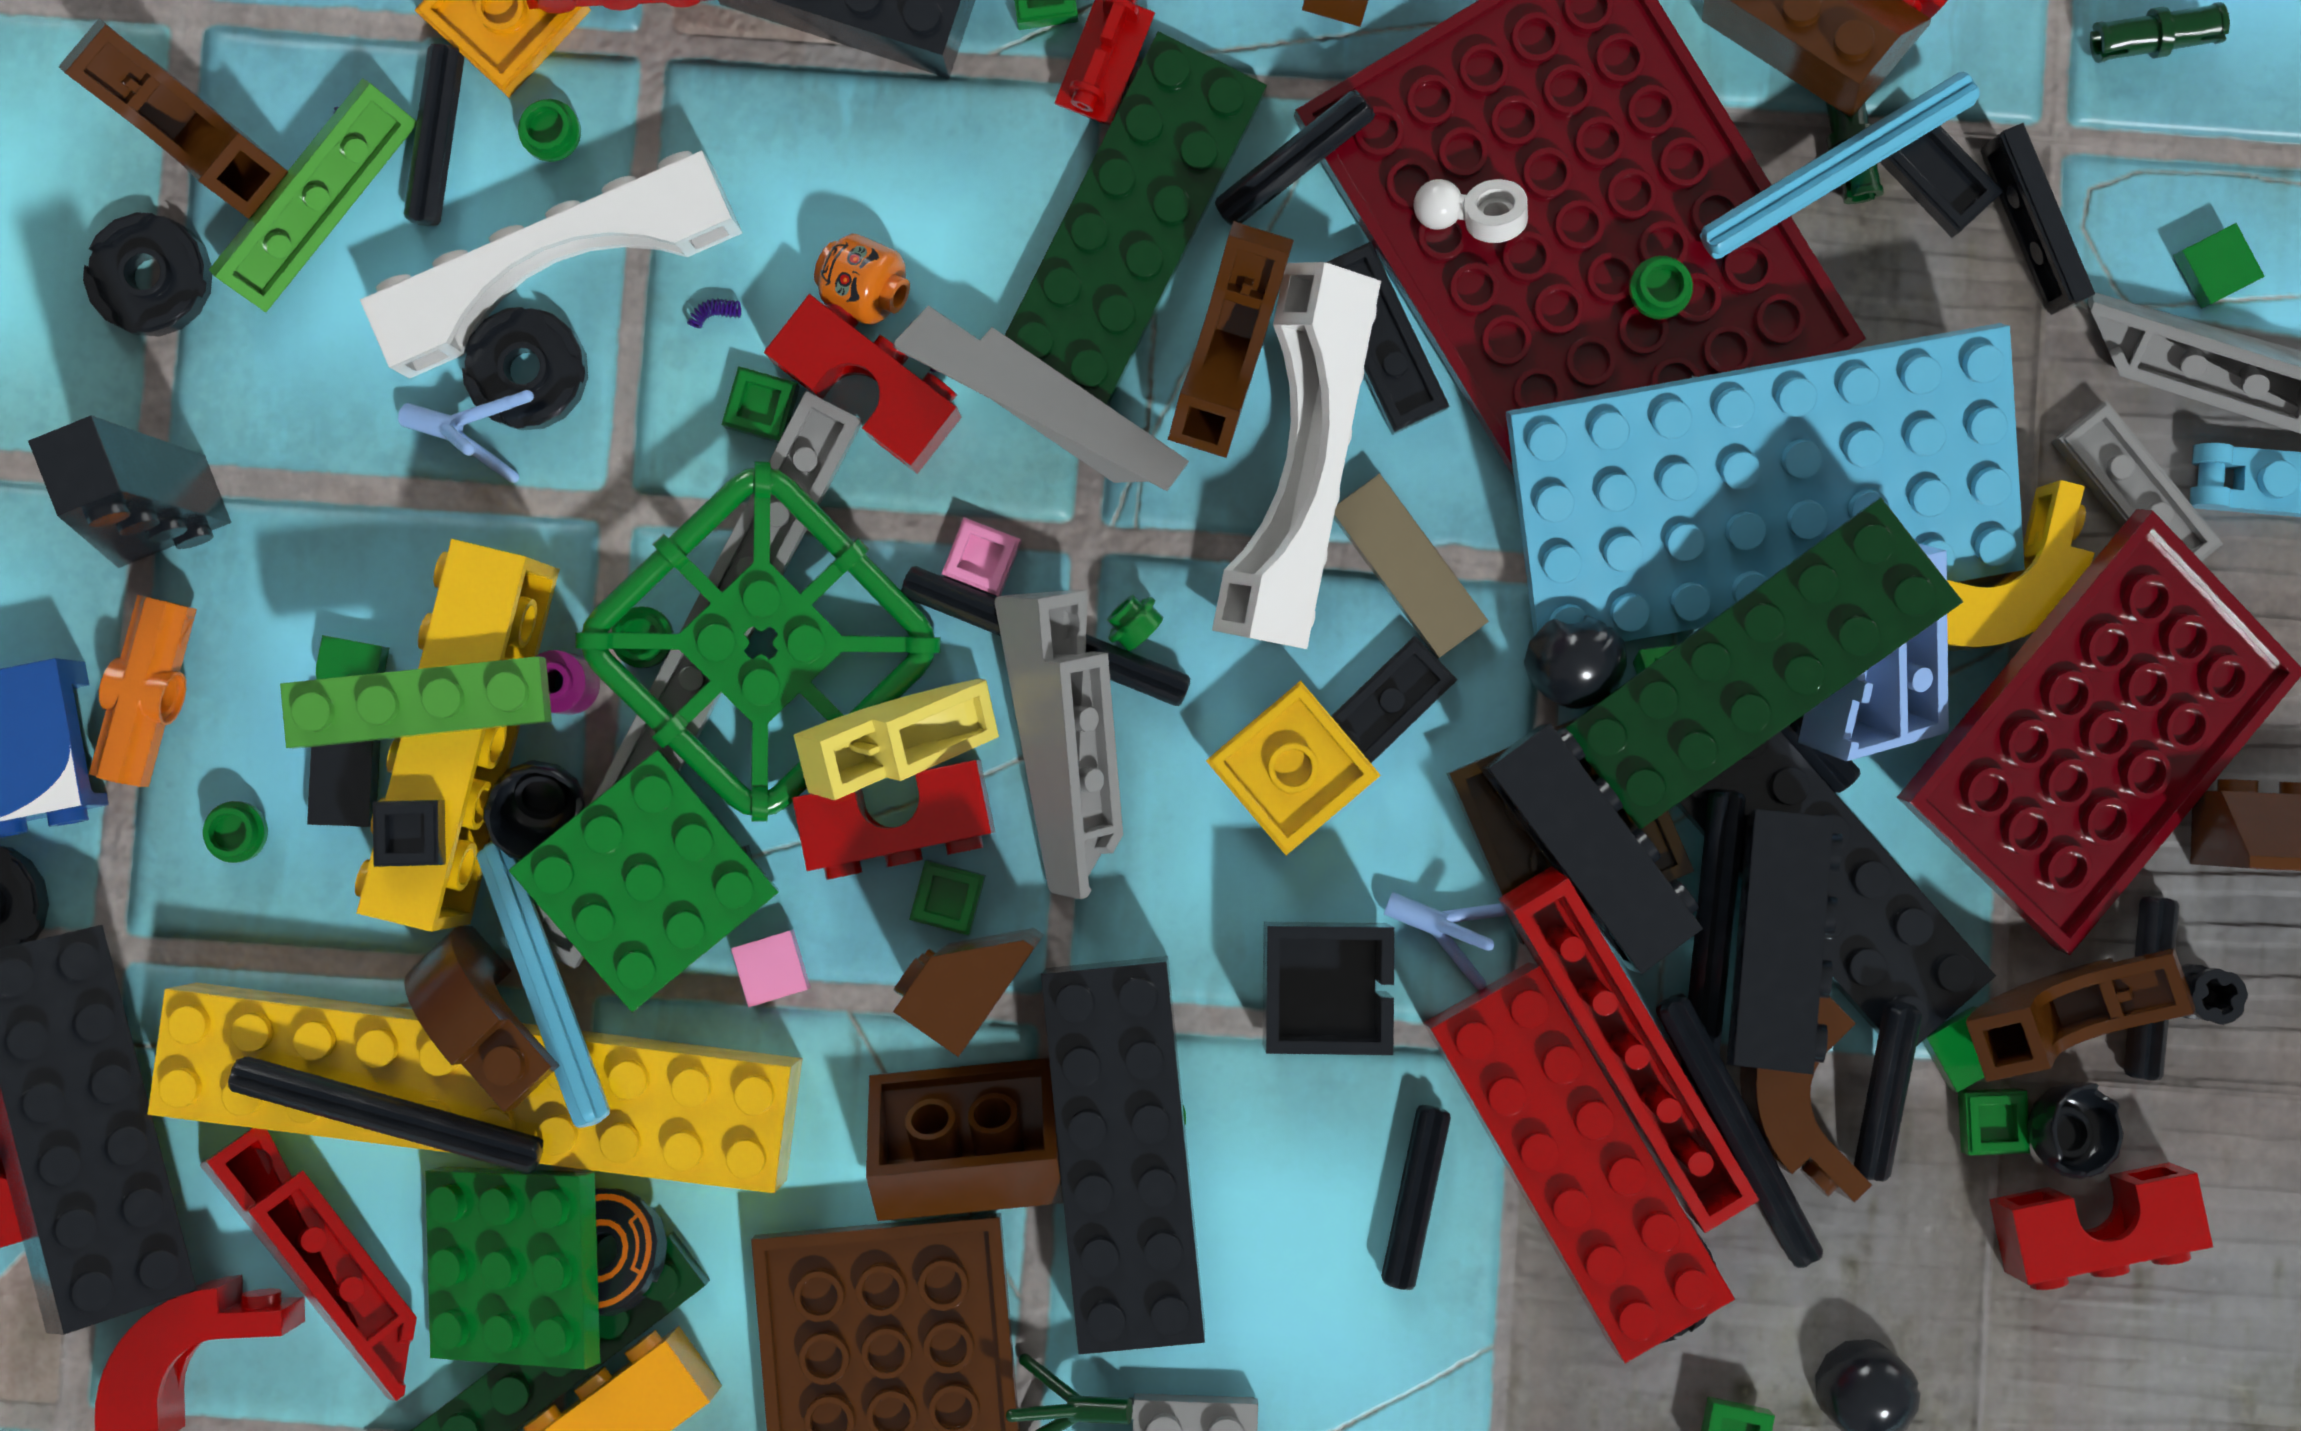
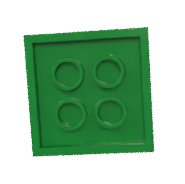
M659 748L508 870L632 1013L779 893V889Z
M439 1167L425 1171L430 1358L583 1370L600 1364L595 1172L533 1170L530 1173H523L512 1169Z

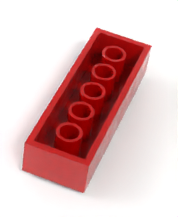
M1528 962L1423 1023L1606 1340L1625 1364L1735 1300L1540 965Z

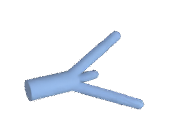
M524 390L453 415L406 403L399 411L398 421L403 427L450 441L463 454L467 456L472 455L510 483H516L519 480V474L463 433V425L531 402L534 394L530 390Z
M1392 892L1384 915L1432 934L1477 990L1484 989L1486 981L1450 936L1486 951L1492 950L1494 948V941L1455 924V922L1505 916L1507 913L1502 904L1439 911Z

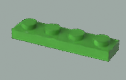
M362 78L291 166L286 176L209 268V271L214 277L266 313L416 127L417 121L371 83Z
M540 656L280 683L286 748L292 749L552 722L546 658Z

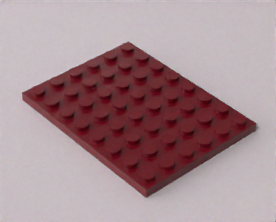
M1478 0L1295 109L1294 118L1300 128L1304 129L1350 91L1357 90L1362 93L1372 106L1375 113L1374 119L1321 162L1365 235L1372 242L1376 253L1513 478L1506 411L1689 379L1692 376L1700 377L1850 350L1866 340L1863 332L1791 216L1720 259L1711 257L1703 246L1700 234L1704 226L1772 185L1658 0ZM1435 179L1452 182L1457 186L1461 194L1467 195L1473 187L1482 182L1494 179L1508 180L1522 187L1527 195L1528 222L1525 229L1511 240L1500 243L1483 242L1474 238L1468 232L1465 220H1457L1452 226L1440 230L1424 226L1415 215L1414 198L1421 186ZM1655 256H1668L1680 261L1688 269L1693 282V292L1689 303L1677 315L1667 319H1653L1643 315L1633 305L1629 295V282L1633 272L1642 262Z

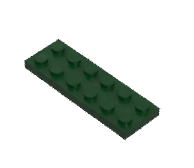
M1158 31L1005 336L1109 406L1266 93L1267 85Z
M1879 497L1565 728L1585 753L1584 758L1598 776L1610 785L1621 800L1624 810L1637 827L1642 829L1955 609L1963 601L1885 501Z

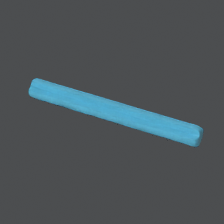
M1958 72L1704 226L1700 234L1703 246L1714 259L1724 257L1973 106L1980 96L1978 86L1967 72Z
M489 842L477 853V860L545 1048L560 1065L554 1073L573 1125L577 1128L596 1125L610 1114V1107L533 899L508 871L518 862V859L510 858L492 842Z

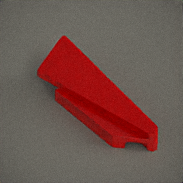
M251 1128L202 1162L200 1166L382 1393L393 1401H398L403 1397L406 1388L404 1376L409 1345L414 1338L417 1317L306 1173L302 1170L291 1176L268 1130Z

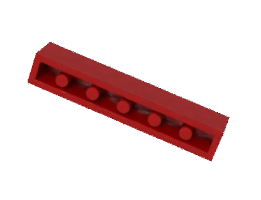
M1551 866L1498 898L1537 965L1541 966L1685 1212L1704 1233H1707L1760 1201L1569 878Z

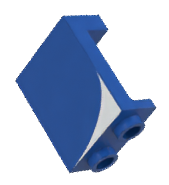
M53 658L0 669V838L27 833V821L47 818L49 827L88 821L87 809L109 805L107 793H94L91 789L73 688L89 686L85 661Z

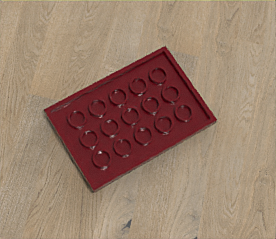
M2136 509L1896 798L2054 949L2071 955L2301 677V666L2153 510Z

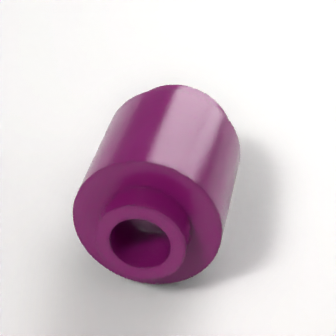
M549 650L537 655L546 658L551 713L574 715L587 710L595 702L600 690V678L592 671L584 657L559 650ZM559 673H561L563 676V685L561 689L556 692V678L559 675Z

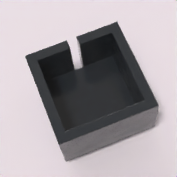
M1264 922L1262 1045L1266 1054L1393 1055L1394 997L1387 991H1375V980L1381 985H1394V927L1387 923Z

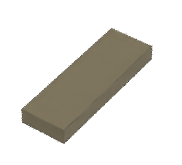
M1380 473L1337 504L1333 519L1437 659L1489 622Z

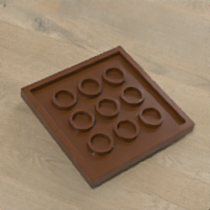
M1001 1213L758 1234L751 1239L767 1431H1020L1019 1422H1009L1005 1417L1009 1409L1018 1408Z

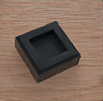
M445 800L373 802L374 867L445 865Z

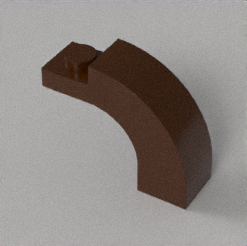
M101 19L95 22L58 66L74 81L152 139L184 166L200 183L248 219H250L288 173L281 164L235 125Z
M1233 221L1202 331L1179 395L1168 440L1227 458L1281 287L1282 278L1294 242L1293 239Z
M458 926L408 971L404 980L406 995L421 1026L451 1065L462 1064L503 1112L511 1111L560 1065L515 1016L499 994L496 985L512 970L473 926Z
M2172 948L2116 962L2113 961V958H2108L2031 981L1985 1002L1970 1014L1966 1024L1986 1082L2051 1069L2057 1056L2074 1045L2111 1032L2192 1015L2195 1011V1005L2176 950Z
M1830 996L1828 999L1820 998L1818 1023L1827 1025V1053L1856 1023ZM1815 1062V1063H1814V1072H1815V1070H1816V1068H1817L1819 1062ZM1741 1066V1096L1778 1166L1793 1174L1807 1161L1800 1170L1824 1195L1829 1197L1836 1191L1855 1203L1872 1184L1828 1140L1819 1128L1811 1107L1810 1091L1813 1075Z

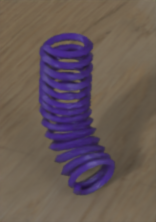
M712 298L711 301L707 299L706 303L702 301V306L698 304L699 311L694 308V312L699 317L690 313L696 320L689 318L687 324L700 329L703 328L702 325H704L705 320L711 316L714 317V315L720 316L721 314L722 317L725 315L726 318L728 315L730 318L732 316L740 318L741 304L738 300L735 302L734 300L727 301V299L720 300L719 298L716 300Z

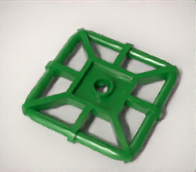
M758 461L754 462V468L745 469L727 481L669 538L665 534L660 536L652 544L656 550L593 609L583 624L582 632H575V648L582 649L583 657L592 671L655 732L651 738L662 749L668 745L728 805L742 814L751 815V822H767L768 815L777 814L793 802V797L800 796L807 789L799 761L774 787L768 790V723L799 693L827 721L844 716L811 682L841 652L909 653L850 713L900 698L924 675L933 662L934 653H941V637L934 636L933 627L925 615L866 555L869 548L859 538L853 542L792 478L780 470L771 468V462ZM754 494L753 563L721 592L687 555L742 502ZM771 494L835 558L800 593L770 563ZM674 567L710 602L680 633L609 632ZM848 571L906 630L909 636L841 635L812 604ZM754 626L762 632L770 626L776 631L777 636L773 639L772 644L777 651L772 657L767 658L760 653L752 659L745 653L744 650L750 642L744 634L749 628ZM609 649L680 650L709 681L673 715L611 654ZM721 692L752 722L751 790L686 728Z

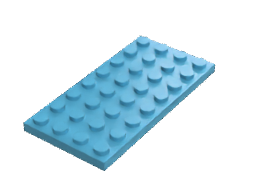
M2002 323L1990 324L1506 411L1534 636L1545 623L1552 619H1557L1567 624H1577L1583 621L1585 615L1605 623L1607 627L1613 628L1624 642L1701 628L1879 497L1885 501L1917 543L1947 550V580L1960 582L2025 570L2009 325Z

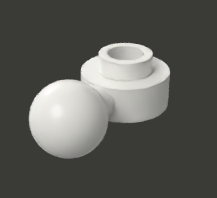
M1435 179L1421 186L1414 198L1415 215L1424 226L1440 230L1452 226L1457 220H1465L1468 232L1474 238L1483 242L1500 243L1511 240L1525 229L1528 222L1527 195L1522 187L1508 180L1494 179L1482 182L1473 187L1467 195L1461 194L1460 190L1452 182Z

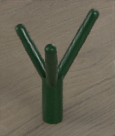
M1026 1353L1020 1355L1019 1363L1065 1400L1067 1404L1009 1409L1005 1415L1009 1422L1054 1419L1035 1431H1063L1077 1422L1130 1424L1133 1412L1131 1398L1081 1396Z

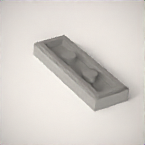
M2107 401L2097 404L2051 441L2120 528L2136 509L2153 510L2201 562L2223 545Z

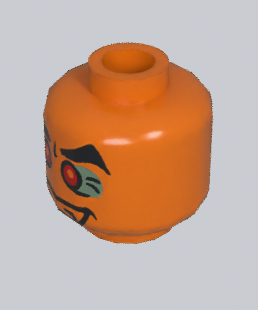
M849 234L838 241L830 242L819 255L815 265L814 280L816 285L819 286V295L824 304L832 303L842 307L860 323L877 324L885 320L890 313L895 314L899 312L907 301L910 282L906 279V266L902 256L896 250L867 237Z

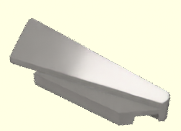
M2096 292L2095 295L2088 298L2087 302L2120 376L2301 434L2300 350Z
M928 305L893 344V347L898 351L990 398L1113 483L1150 482L1168 491L1189 462V460L993 327L979 340Z
M1087 590L998 596L995 599V608L1048 889L1054 894L1084 899L1092 891L1089 887L1088 876L1101 854L1113 853L1123 836L1108 653H1085Z

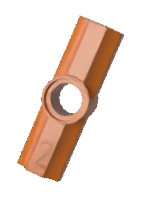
M137 594L121 657L115 658L109 663L100 682L99 702L106 712L91 763L90 775L115 783L149 787L165 726L171 724L177 718L185 700L187 690L186 678L180 670L197 609Z

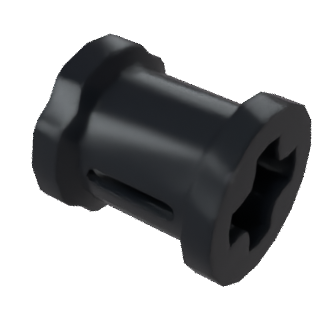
M2197 964L2181 966L2195 1005L2194 1014L2183 1016V1018L2201 1019L2225 1025L2234 1022L2243 1014L2248 992L2245 983L2237 974L2226 972L2219 968L2209 969Z

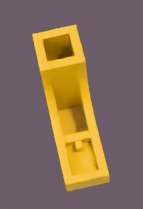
M2059 480L2036 488L2023 542L2025 570L2010 572L2001 581L1988 588L1947 580L1963 601L1962 604L1947 613L1949 651L1994 646L2008 643L2033 633L2090 566L2095 552L2071 546L2072 541L2079 536L2085 522L2086 508L2081 504L2085 486Z

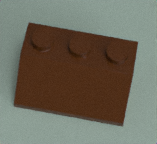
M1704 0L1702 15L1704 23L1850 118H1853L1931 22L1930 17L1902 0Z
M2217 779V791H2206L2192 808L2190 864L2301 871V782H2279V793H2258V780Z
M1035 928L949 943L937 953L928 949L925 954L922 953L918 959L915 958L894 987L893 990L903 998L893 1012L959 1057L1044 934Z
M1049 1058L869 1075L866 1179L877 1221L1062 1204L1063 1193Z

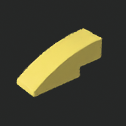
M978 678L870 706L816 725L793 736L808 793L837 800L884 778L897 781L905 780L999 737L987 681Z

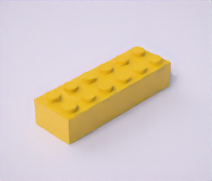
M451 538L448 552L444 551L441 553L434 570L433 582L435 588H438L433 612L425 615L419 629L418 647L423 652L418 669L537 656L560 569L526 556ZM520 725L402 737L393 740L386 761L387 771L392 774L386 798L383 797L379 801L445 800L446 864L374 867L372 849L370 860L367 859L363 862L355 882V894L360 897L356 914L430 932L471 924L483 876L477 860V853L484 848L485 844L491 842L483 819L484 807L492 787L499 777L510 768ZM372 815V819H371V833H372V834H373V815Z

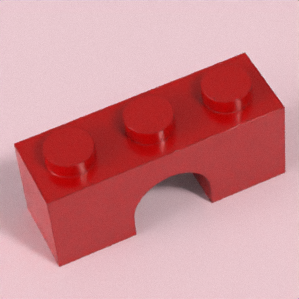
M808 294L765 349V355L773 364L821 399L826 396L835 383L844 377L863 375L875 380L879 386V402L862 429L869 438L918 474L962 418L957 407L952 404L957 394L929 372L922 380L903 366L909 357L895 349L892 342L882 335H879L874 342L870 341L855 329L859 322L850 313L836 304L827 303L824 305L811 294Z
M981 760L933 768L916 774L919 791L918 807L912 818L898 827L884 826L869 814L862 789L837 800H831L814 794L793 797L792 800L806 870L811 871L824 868L825 878L829 880L862 873L860 860L884 856L886 867H892L923 860L921 848L945 843L947 855L983 848L981 835L994 833L995 827Z
M2167 1162L2109 1174L2114 1198L2111 1213L2102 1224L2084 1230L2079 1222L2074 1198L2050 1187L1989 1199L2004 1272L2029 1285L2032 1289L2052 1290L2068 1285V1277L2090 1273L2094 1277H2116L2130 1272L2129 1265L2151 1260L2153 1264L2173 1265L2189 1261L2191 1259L2190 1252L2213 1247L2197 1172Z

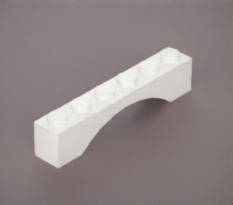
M702 150L695 154H692L690 151L672 154L658 164L659 169L637 179L635 176L617 178L602 188L603 194L582 203L576 200L560 203L545 213L546 219L525 228L522 225L505 227L493 233L489 237L490 243L470 252L455 250L445 253L433 261V268L413 277L408 274H402L380 282L376 286V293L364 297L360 301L389 368L410 379L465 355L464 351L469 337L484 319L488 318L500 301L527 278L556 262L589 251L621 247L655 249L689 257L742 234L743 232L713 165Z
M1327 262L1287 263L1273 326L1283 352L1290 387L1291 424L1287 457L1277 492L1262 524L1244 550L1224 569L1212 631L1307 649L1311 628L1315 621V608L1323 568L1327 561V548L1335 508L1340 497L1339 488L1345 458L1352 437V424L1359 389L1364 377V364L1372 324L1377 312L1376 304L1381 284L1380 280Z

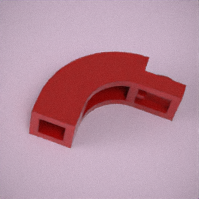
M235 1275L210 1280L197 1285V1290L174 1297L155 1307L141 1317L126 1332L106 1363L99 1382L95 1402V1431H179L185 1427L184 1385L186 1371L198 1347L204 1341L214 1339L283 1336L305 1322V1298H281V1289L276 1288L258 1289L243 1293L242 1275Z

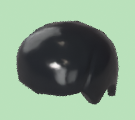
M1585 615L1583 621L1577 624H1567L1557 619H1552L1545 623L1529 641L1524 665L1529 680L1545 697L1569 709H1583L1595 705L1618 689L1627 666V653L1624 640L1613 628L1607 627L1605 623Z
M530 760L507 769L492 787L484 807L483 819L491 842L510 858L521 860L585 808V801L582 799L583 790L578 780L558 764Z
M2075 1082L2052 1087L2033 1103L2027 1123L2029 1142L2041 1161L2062 1176L2072 1179L2092 1177L2103 1173L2119 1157L2124 1135L2118 1114L2120 1106L2117 1101L2098 1090L2099 1085L2096 1083Z
M1864 1339L1843 1342L1825 1355L1815 1374L1817 1403L1820 1409L1841 1431H1905L1919 1410L1921 1393L1918 1389L1919 1383L1914 1373L1897 1355L1877 1341Z

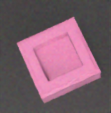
M963 517L942 575L993 596H1001L1022 541L1019 538Z
M794 929L731 948L748 1008L811 988Z

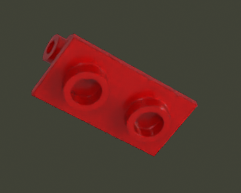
M1095 0L1054 102L1055 105L1110 126L1123 98L1155 12L1135 5L1137 0Z

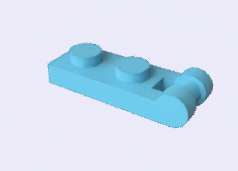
M2200 443L2193 445L2192 464L2198 466L2197 486L2190 488L2189 502L2194 508L2301 517V452L2234 447L2225 443ZM2225 469H2234L2233 489L2224 487Z

